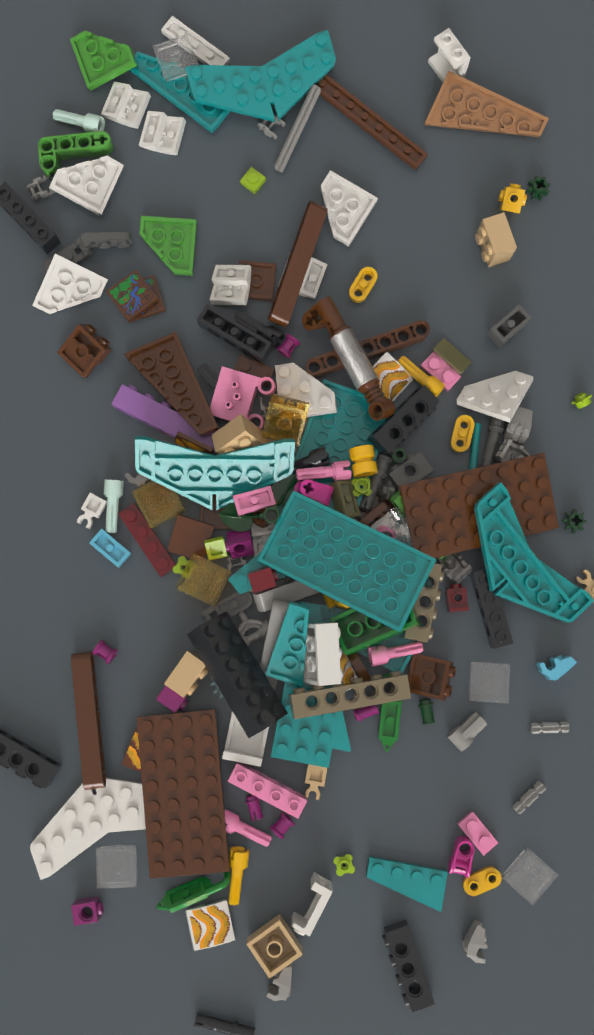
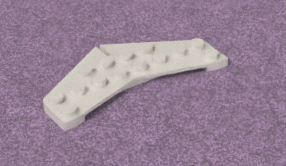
M106 777V787L95 789L97 794L94 793L93 789L84 790L82 783L31 843L30 850L40 880L50 877L108 832L146 829L142 783Z

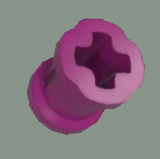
M286 334V339L276 350L287 359H290L292 351L301 343L292 335Z
M101 640L94 648L92 654L98 655L109 665L117 655L118 650L112 649L105 644L104 640Z
M284 812L280 814L281 817L277 822L269 827L280 839H283L286 831L295 825V822Z

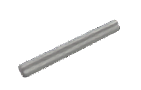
M312 85L274 165V169L282 173L319 97L321 92L319 86Z

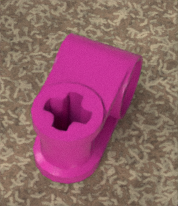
M309 479L298 481L295 484L294 491L327 507L329 506L333 487Z
M459 836L455 839L448 864L449 874L457 873L464 875L465 878H469L475 848L468 837ZM462 844H469L467 850H459Z

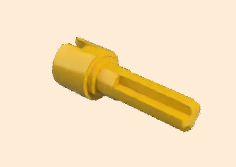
M406 356L399 358L398 363L422 386L426 385L435 397L442 392L445 385L434 375L428 376Z
M242 846L230 848L229 864L230 868H232L229 893L230 905L239 904L243 870L248 867L250 850L247 849L245 851V848Z

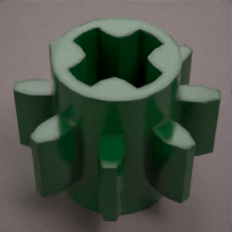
M536 175L534 181L529 180L527 184L529 188L526 193H530L531 199L538 198L540 201L543 195L547 196L550 192L548 190L550 183H547L545 176L538 178Z
M577 509L572 510V515L570 512L564 513L566 519L561 520L566 526L564 530L571 529L572 533H576L577 529L580 531L584 530L582 525L587 522L583 518L584 512L579 514ZM574 518V520L577 521V524L571 522V519Z

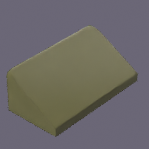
M445 338L431 351L432 353L435 352L459 375L472 363Z
M352 479L335 481L329 484V486L334 488L331 497L335 511L350 518L360 517L357 498L353 495L354 486L351 483Z

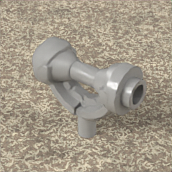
M245 611L238 613L242 622L238 627V631L247 646L259 638H265L268 626L267 620L249 619ZM249 629H258L256 632L250 634L249 636H245L246 632Z

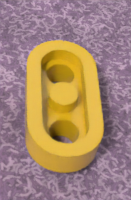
M364 267L357 275L349 289V297L353 302L361 303L365 301L378 277L374 268ZM369 276L371 280L367 281L364 277ZM359 291L362 295L356 296L355 292Z
M468 415L459 416L454 424L450 446L456 453L465 452L471 443L475 424L472 417ZM461 423H466L467 428L463 429ZM461 441L463 446H457L456 442Z
M487 866L471 873L469 878H464L462 885L468 895L477 896L499 886L502 877L495 867ZM490 875L495 876L493 881L488 880ZM472 883L477 884V887L475 889L470 888V885Z

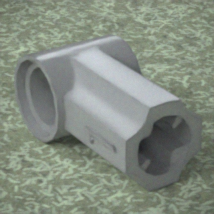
M474 712L461 725L456 726L448 734L447 738L462 752L473 742V738L487 723L480 715Z

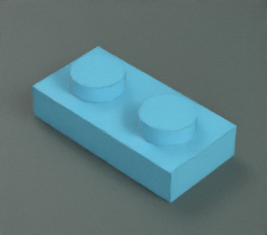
M102 528L89 542L118 568L132 554Z

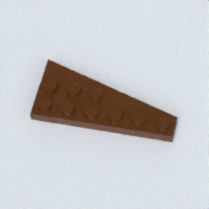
M176 332L124 353L126 359L200 437L219 430Z

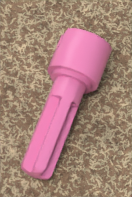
M349 460L332 462L330 466L297 469L296 478L297 480L332 477L334 481L351 479V471L346 469L350 466Z
M420 641L388 648L384 645L367 648L369 662L372 663L371 667L387 664L389 659L417 654L423 651V645Z
M225 809L227 833L231 834L235 831L266 847L270 844L271 835L240 821L239 815Z

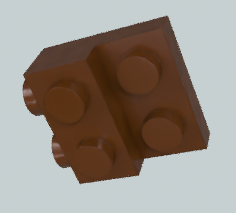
M78 324L57 352L83 378H87L97 364H101L112 350L109 347L110 342L106 338L96 335L95 332L97 330L90 324Z
M413 654L408 674L410 693L446 701V698L450 697L452 693V686L449 685L450 679L454 678L456 674V667L453 666L454 662Z

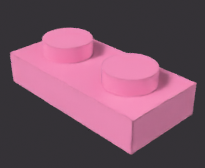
M435 352L420 366L428 375H434L445 385L444 389L447 392L461 378Z
M271 486L233 496L238 516L276 505Z
M470 811L457 822L483 856L498 844L497 840L473 811Z

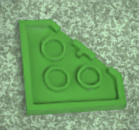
M86 30L70 39L87 88L90 91L138 65L132 48L129 45L114 42L111 39L94 35Z
M141 216L139 232L141 238L174 275L193 276L197 219Z

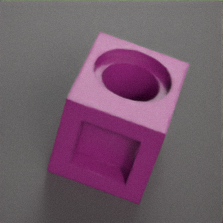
M250 530L226 533L227 541H224L227 552L231 553L232 559L255 554Z
M165 686L156 700L176 713L178 710L182 711L188 703L186 700L188 695L183 698Z
M99 896L75 900L71 905L74 926L98 922L104 913L103 903L99 901ZM84 907H90L93 914H87Z

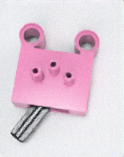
M205 363L197 369L198 373L215 390L210 405V410L214 417L232 421L242 414L251 422L254 418H259L261 421L259 428L264 429L265 419L258 414L250 415L257 390L267 396L275 393L276 383L271 378H260L223 366L218 377ZM271 382L272 388L269 391H263V383Z

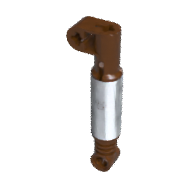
M331 296L319 300L304 313L302 317L303 327L308 331L327 328L330 334V342L339 358H341L340 360H342L341 362H343L342 364L346 368L358 392L365 395L364 398L369 404L368 412L370 417L377 421L391 417L395 412V405L392 400L386 398L384 393L381 392L382 389L379 388L380 380L353 330L344 322Z

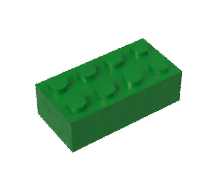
M414 607L401 633L421 624ZM352 608L329 618L331 623H338L340 628L339 643L344 655H352L400 633Z

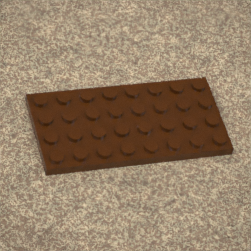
M539 453L398 485L411 547L433 558L481 547L474 506L498 482H502L511 497L510 503L524 536L559 528L545 454Z
M216 709L138 716L137 728L150 879L229 872L230 864Z

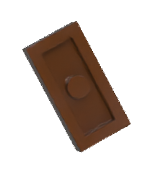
M240 354L233 369L256 377H269L271 379L275 372L274 368ZM270 382L263 383V386L268 387Z
M382 501L358 522L371 527L370 522L375 518L377 520L381 519L387 514L385 510L388 507Z

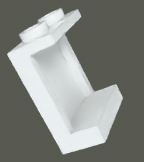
M450 28L434 37V42L439 48L438 53L428 59L429 65L442 83L448 71L465 78L471 58Z
M232 711L222 759L261 767L269 727L248 738Z
M315 872L310 882L311 890L317 893L306 915L301 916L296 912L292 914L293 930L302 936L305 934L311 935L333 892L332 882Z

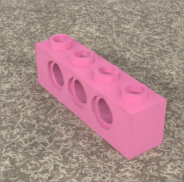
M237 762L228 779V782L296 818H299L307 803L305 795L244 763Z

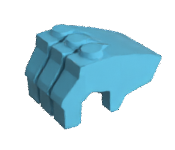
M558 655L554 658H549L551 663L549 668H546L543 662H537L536 665L538 672L543 674L546 679L555 681L568 672L577 661L571 656L562 657V655Z

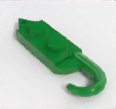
M402 700L381 704L378 739L381 740L385 752H388L394 742L398 741Z
M223 872L224 879L216 884H212L207 877H199L165 892L166 895L156 905V908L173 913L206 899L209 895L227 887L231 879L230 872Z

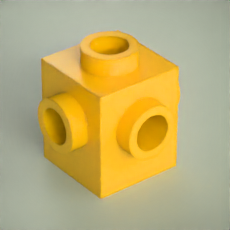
M510 183L509 187L504 186V190H500L498 201L501 202L500 210L520 213L521 206H525L527 194H524L525 190L521 189V185ZM512 195H515L514 200L511 201V200H510V197H511Z

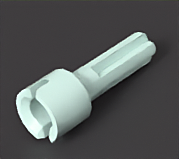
M58 109L53 111V119L56 121L83 127L85 132L104 131L105 119L102 116L91 113L83 116Z
M104 479V495L107 497V533L117 532L119 498L123 496L124 481Z

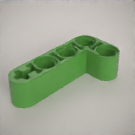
M105 131L43 137L38 142L39 164L44 174L49 178V175L60 169V160L109 155L112 153L114 146L109 134ZM70 145L68 149H64L65 146Z

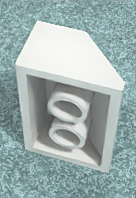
M308 623L303 683L316 686L341 684L343 673L340 667L341 648L339 647L340 628L338 623Z

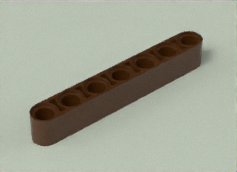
M309 201L268 316L269 321L286 327L290 321L328 208L313 201Z
M417 321L359 341L362 349L366 346L372 349L371 353H365L368 360L383 356L386 352L391 353L423 342L429 334L430 326L426 321ZM422 328L425 331V334H418L416 332V329ZM398 335H406L407 340L401 341L398 338ZM386 340L390 346L383 347L380 342ZM336 350L313 357L306 363V372L315 379L346 368L342 364L343 362H341L342 360H340L341 358H339ZM334 359L337 364L330 366L327 364V361ZM312 365H317L319 367V370L317 372H311L309 370V367Z
M92 651L71 654V668L84 790L105 788L106 774L94 657Z

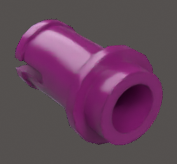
M376 705L353 710L356 721L361 722L367 717L379 714Z
M252 794L246 796L245 804H248L251 821H255V818L257 820L262 819L263 814L259 804L260 798Z

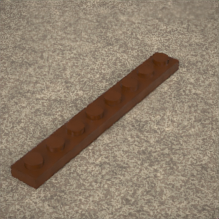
M327 74L316 84V86L321 88L319 95L415 171L427 158L428 153Z

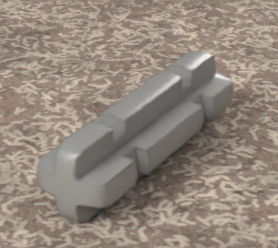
M566 721L559 723H531L530 731L533 734H540V732L559 733V731L561 733H568L569 723Z
M537 781L533 785L534 788H530L520 798L519 802L517 801L513 804L512 807L518 814H522L526 810L525 807H529L539 797L538 795L546 790V787L540 781Z

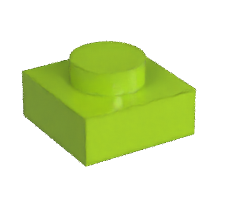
M251 167L240 180V184L253 194H256L265 183L266 177Z
M223 536L204 540L209 561L228 556Z

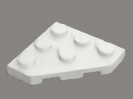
M104 156L67 168L57 169L49 188L101 216L124 165L109 156Z
M330 170L321 184V192L325 207L328 208L327 216L333 238L349 247L377 203L378 198Z
M55 254L32 306L52 314L101 297L108 279Z
M295 363L275 365L281 421L337 413L336 396L331 389ZM290 401H296V402H297V406H292V405H295V404H293V403H295V402H290Z
M513 371L464 386L457 398V405L510 423L533 382V376Z

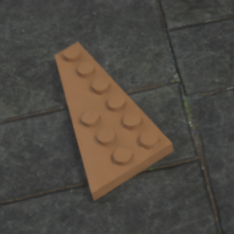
M448 71L424 125L540 137L549 118Z

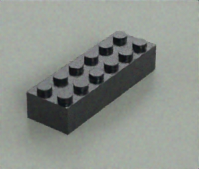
M227 611L199 625L187 634L248 738L258 734L288 714Z

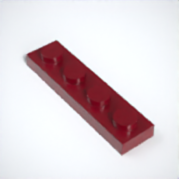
M135 503L118 513L159 576L162 577L176 566L175 562Z

